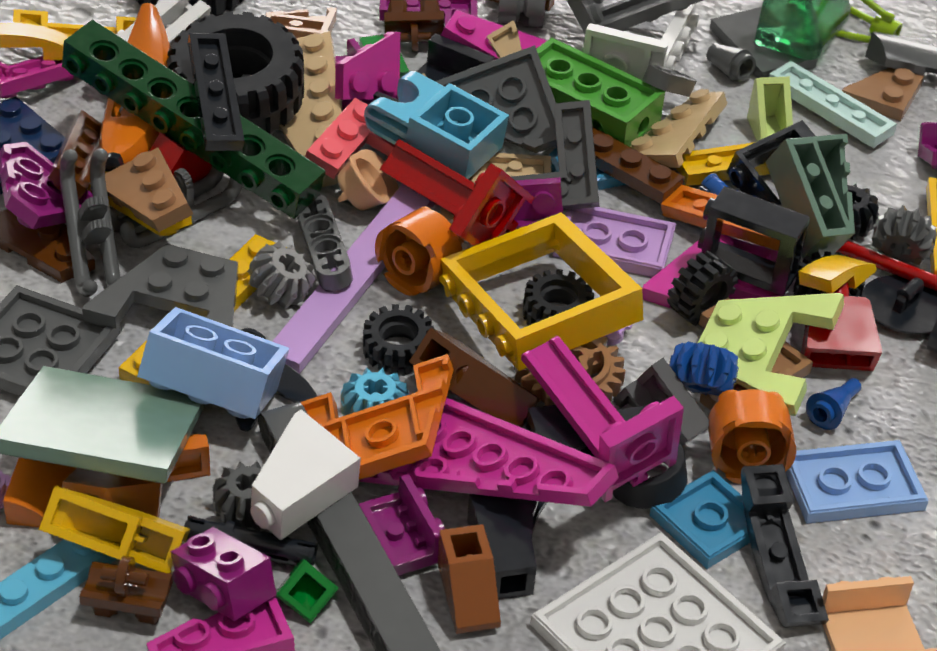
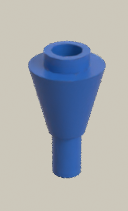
M851 378L841 387L811 395L806 402V412L812 423L824 430L837 428L844 417L851 399L861 391V383L857 379Z

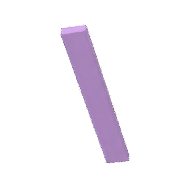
M403 184L347 250L353 275L351 284L346 288L335 291L325 290L318 285L272 341L290 348L285 364L300 374L385 268L383 260L378 262L375 255V241L378 233L389 224L422 206L432 209L435 203ZM336 267L332 268L331 272L337 271Z

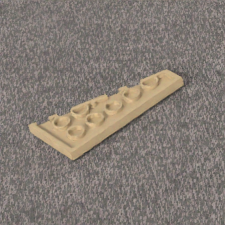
M330 31L297 38L304 55V98L302 99V106L294 115V118L285 126L279 125V130L285 135L290 147L304 157L311 145L343 111L341 99H335L336 58ZM325 174L322 187L338 184L337 177L332 179Z

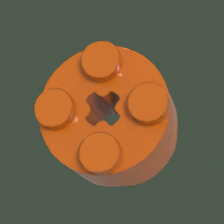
M422 206L389 224L378 233L375 241L377 261L383 260L387 272L383 275L396 290L409 296L425 293L441 284L439 281V277L443 275L441 258L462 251V244L464 243L462 238L449 230L451 223L443 215L427 206Z
M757 389L726 390L722 392L718 397V402L713 406L708 416V435L715 468H719L725 473V477L728 480L737 484H741V469L744 466L783 464L786 472L795 460L796 444L790 413L783 397L777 392Z

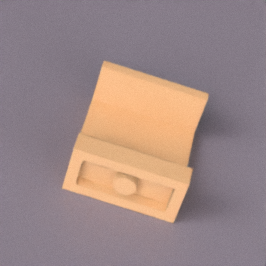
M882 577L875 580L840 581L835 584H826L822 598L829 621L822 625L832 651H937V648L924 649L907 608V602L914 584L912 577Z

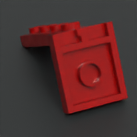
M401 139L397 140L394 149L379 169L453 214V223L449 230L471 246L514 231L519 223L513 219L525 201L532 204L535 199L505 171L492 163L489 164L485 172L478 176L474 183Z

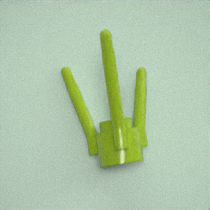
M873 0L861 1L879 14L875 18L846 3H841L840 7L843 10L871 24L869 33L879 32L900 35L903 23L895 20L894 14L884 10ZM833 31L834 36L869 43L871 37L848 31Z

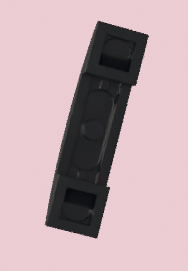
M784 465L744 466L741 469V487L749 541L761 583L776 616L784 627L826 624L829 619L818 581L809 580L789 513L794 500Z

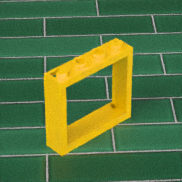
M562 212L441 258L443 275L439 277V281L444 286L446 297H452L458 304L463 316L466 318L470 317L477 325L480 334L484 338L488 337L496 346L501 357L505 356L518 371L527 368L521 360L522 353L548 342L549 339L555 336H559L569 350H572L644 320L642 288ZM555 252L600 296L520 329L477 282Z

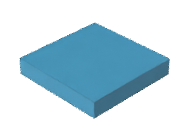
M714 470L686 485L683 493L671 503L655 505V507L650 509L649 516L706 569H709L750 543L742 495Z

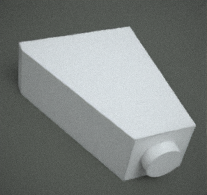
M303 410L297 411L252 484L250 511L254 521L261 528L268 529L278 539L282 540L358 487L361 458Z

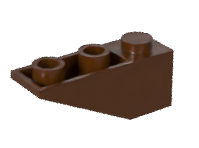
M430 328L409 362L415 365L448 354L454 369L449 390L484 413L522 428L527 421L528 408L536 407L540 399L455 337Z

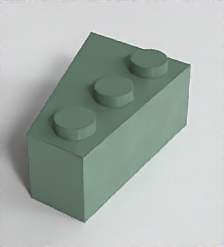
M847 133L785 139L766 161L782 206L810 217L802 258L807 255L812 257V253L819 252L821 256H824V251L831 252V255H834L855 234L852 193L848 192L847 176L850 174V163L846 162L845 146L848 144Z

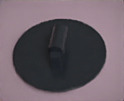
M897 275L882 276L871 280L864 287L862 297L870 300L874 318L878 323L892 330L908 334L931 333L937 320V291L925 287L924 282L920 278L914 277L909 281Z

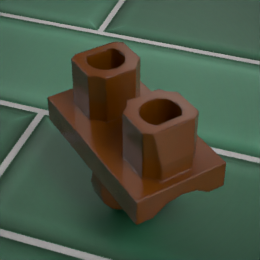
M390 0L388 11L384 12L385 33L400 32V43L411 42L412 52H418V42H429V39L435 33L441 35L444 30V11H440L438 0H421L420 11L407 12V1Z
M123 556L119 565L92 561L87 582L79 595L80 605L92 607L94 614L97 616L112 617L118 614V611L135 614L140 623L155 625L162 616L173 584V577L170 573L135 568V559L130 556Z

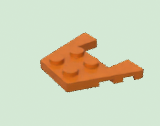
M448 354L413 365L418 389L416 393L339 418L337 404L331 392L302 401L301 404L311 418L361 458L359 480L373 477L379 473L406 464H413L432 456L454 370Z

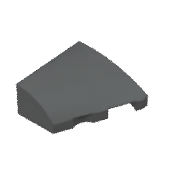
M872 32L865 54L866 58L889 68H905L924 75L925 72L937 75V47L931 42L918 37Z
M664 357L652 364L637 380L624 387L617 394V397L613 398L615 404L621 409L627 404L631 407L647 406L652 402L660 403L674 395L684 407L679 440L682 447L709 427V419Z

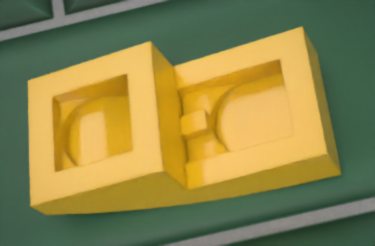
M841 255L822 257L798 271L799 284L827 293H834L846 282H848L850 288L856 289L877 271L876 264Z

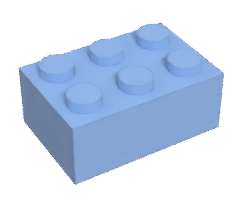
M175 307L149 331L137 377L148 380L155 388L161 390L173 389L184 393L196 403H211L225 408L229 414L235 417L256 419L277 392L290 348Z

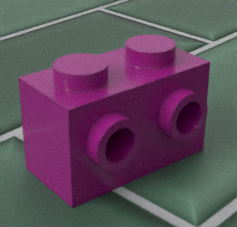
M214 527L191 537L188 542L171 551L174 566L172 576L177 588L183 594L194 597L206 604L211 610L218 611L233 621H236L277 595L270 557Z

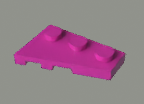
M456 10L442 31L441 36L493 56L495 60L498 59V56L490 46L487 35L503 27V25ZM518 31L522 50L534 45L537 49L547 41Z

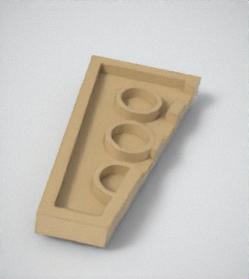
M701 89L691 93L690 98L686 102L674 107L670 111L671 114L662 121L654 123L651 126V130L644 136L633 140L630 147L668 168H680L684 162L682 155L690 154L695 148L693 140L702 138L707 132L705 125L714 123L727 106L725 93L709 92L708 89Z

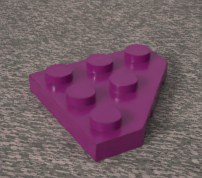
M27 142L4 144L0 150V177L5 207L17 216L19 223L31 229L66 223L62 192L47 178L54 163ZM86 190L78 200L79 208L86 199L92 197V193L89 190Z

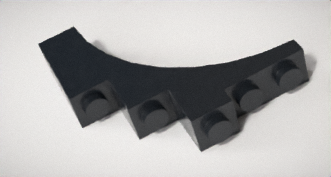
M556 405L528 408L526 430L595 457ZM646 406L616 410L627 421L638 415ZM469 494L467 523L468 526L484 525L494 559L498 600L534 594L537 564L532 534L537 519L548 502Z

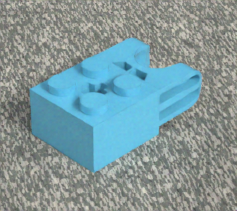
M415 71L406 73L398 80L397 95L399 102L379 97L365 108L364 118L366 125L374 134L394 145L398 139H401L467 179L474 175L503 147L509 115L453 84L449 83L444 87Z

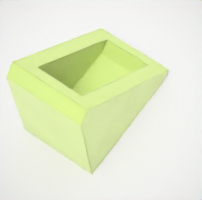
M790 76L754 79L747 119L756 141L793 125Z

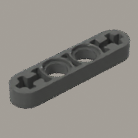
M319 195L297 218L319 285L325 290L335 291L350 285L353 281L350 260L328 199L323 195ZM333 250V251H330V252L321 253V252H323V251ZM336 267L337 271L331 272L330 269Z

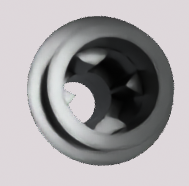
M714 43L707 51V60L733 81H745L751 77L755 70V58L748 50Z

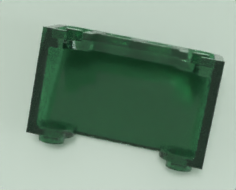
M763 0L753 44L801 59H818L848 21L851 9L850 1Z

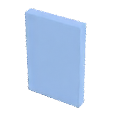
M900 440L796 451V457L792 466L786 471V476L806 524L925 511L929 501Z

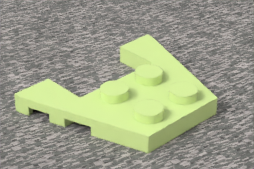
M841 293L718 300L698 343L715 344L717 347L727 348L730 352H733L738 356L737 366L739 367L734 386L739 384L747 389L777 392L783 397L790 415L796 416L807 391L806 379L773 373L771 371L793 323L834 330L844 307V296Z

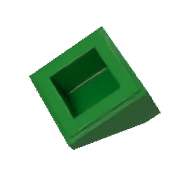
M301 559L276 590V597L307 622L311 623L339 587L306 560Z

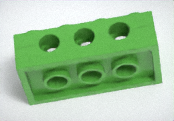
M550 38L536 49L555 102L566 103L590 100L592 127L630 147L633 140L644 136L651 130V126L654 123L661 121L665 97L664 90L651 86L633 75L554 38Z

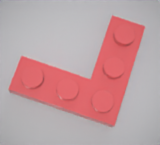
M357 98L351 101L305 154L307 159L326 170L325 174L332 179L337 177L339 171L349 162L350 156L357 153L365 143L387 156L390 155L395 147L394 144L369 130L364 118L365 108L369 104L363 103Z

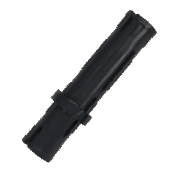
M191 515L187 517L184 527L190 529L186 542L191 537L214 527L269 556L271 562L296 566L301 559H304L312 566L315 564L318 550L317 542L298 540L287 536L280 540L273 533L240 527L235 521L228 520L226 523H221Z

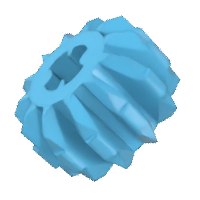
M365 368L362 375L351 373L348 383L343 384V389L341 390V413L345 416L409 395L407 383L399 380L398 373L386 375L383 368L378 372H371L368 368Z

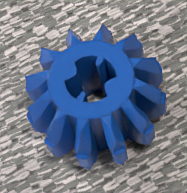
M689 341L675 345L669 366L687 390L693 393L719 396L726 390H733L739 368L737 366L738 356L727 348H720L715 346V344L708 345L702 342L693 343Z

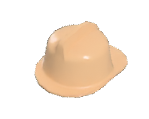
M363 149L351 155L349 162L339 171L337 180L342 194L337 200L339 203L348 200L361 211L369 210L380 204H386L398 190L397 180L379 170L381 165L385 163L383 158L371 150Z

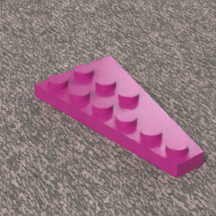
M446 397L431 457L379 473L373 477L360 479L359 482L399 486V477L409 474L415 486L422 489L592 507L619 477L613 464Z

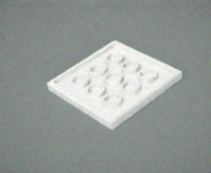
M662 532L533 613L530 620V625L556 651H784L786 645L782 638Z

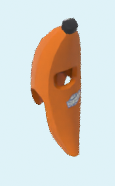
M144 3L140 7L127 42L167 67L170 45L158 9L151 3ZM109 97L102 120L99 148L106 150L108 153L105 165L106 172H110L132 161L142 152L149 151L160 133L138 116L129 113L124 107L119 112L121 105Z

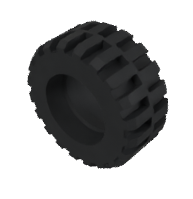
M233 11L223 12L221 16L215 17L212 14L204 17L202 22L195 21L186 28V31L182 30L174 39L168 51L167 68L194 85L188 49L189 33H220L226 35L232 74L242 73L251 75L233 78L239 113L267 133L272 134L280 128L279 125L285 126L300 110L302 99L304 98L303 50L299 46L297 38L281 23L277 22L275 24L270 17L264 15L256 17L251 12H243L242 14H233Z

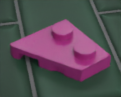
M387 32L381 40L374 44L365 45L354 56H347L335 64V99H373V95L377 91L398 99L400 32Z

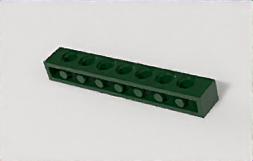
M92 19L64 40L62 67L71 75L77 76L95 88L100 94L106 95L124 107L129 113L138 116L153 126L158 132L173 139L187 151L194 153L211 164L216 170L223 172L240 183L245 189L252 191L270 203L275 209L295 219L320 195L326 170L241 115L245 140L243 151H205L195 86Z

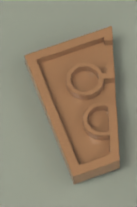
M158 147L138 154L132 161L105 174L107 194L112 198L113 202L121 208L125 206L130 209L136 218L158 232L193 215L187 200Z

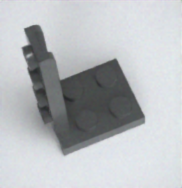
M567 0L584 34L590 23L626 31L635 25L643 22H652L662 15L684 10L692 4L703 1L621 0L604 7L602 4L603 0Z

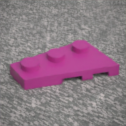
M275 596L236 621L220 612L205 620L193 618L146 643L147 651H295L294 636Z

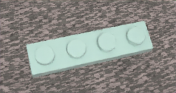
M792 61L771 72L769 77L790 76L791 99L872 148L895 133L897 123Z

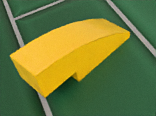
M55 486L39 527L41 531L121 560L123 556L134 557L136 563L170 574L174 571L171 551L183 545L190 532L189 528L156 516Z

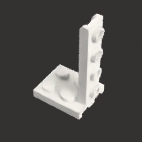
M696 3L675 13L661 40L590 23L586 28L583 52L643 80L649 64L674 70L676 61L681 60L684 47L688 46L691 33H695L698 25L699 14L694 13Z

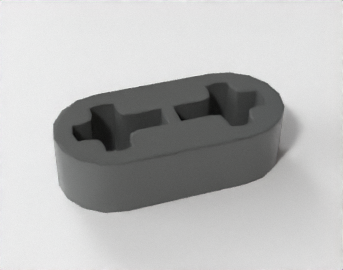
M649 64L643 77V81L651 86L687 97L691 96L697 82L696 79L684 73L654 64Z

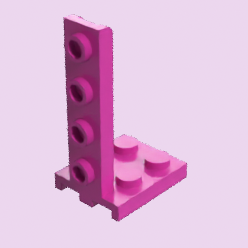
M555 336L549 339L548 342L521 354L522 362L593 455L598 459L615 465L619 478L601 496L605 503L612 499L613 490L621 485L630 482L635 487L648 479L647 471L663 462L668 467L676 464L684 407L674 395L660 403L652 402L648 404L638 415L625 421L559 336Z

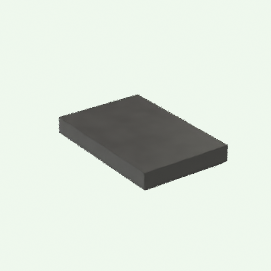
M766 6L711 19L709 28L726 46L748 50L755 58L756 66L753 74L756 78L769 77L771 72L790 61L806 70L816 67L818 58Z

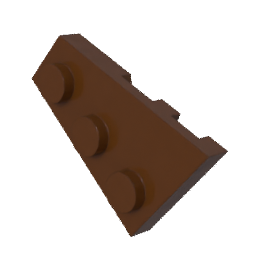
M8 209L0 211V249L7 253L15 251L27 258L28 265L60 283L74 278L67 226L64 223L31 229L19 223L17 216ZM86 249L90 272L96 269L95 259Z

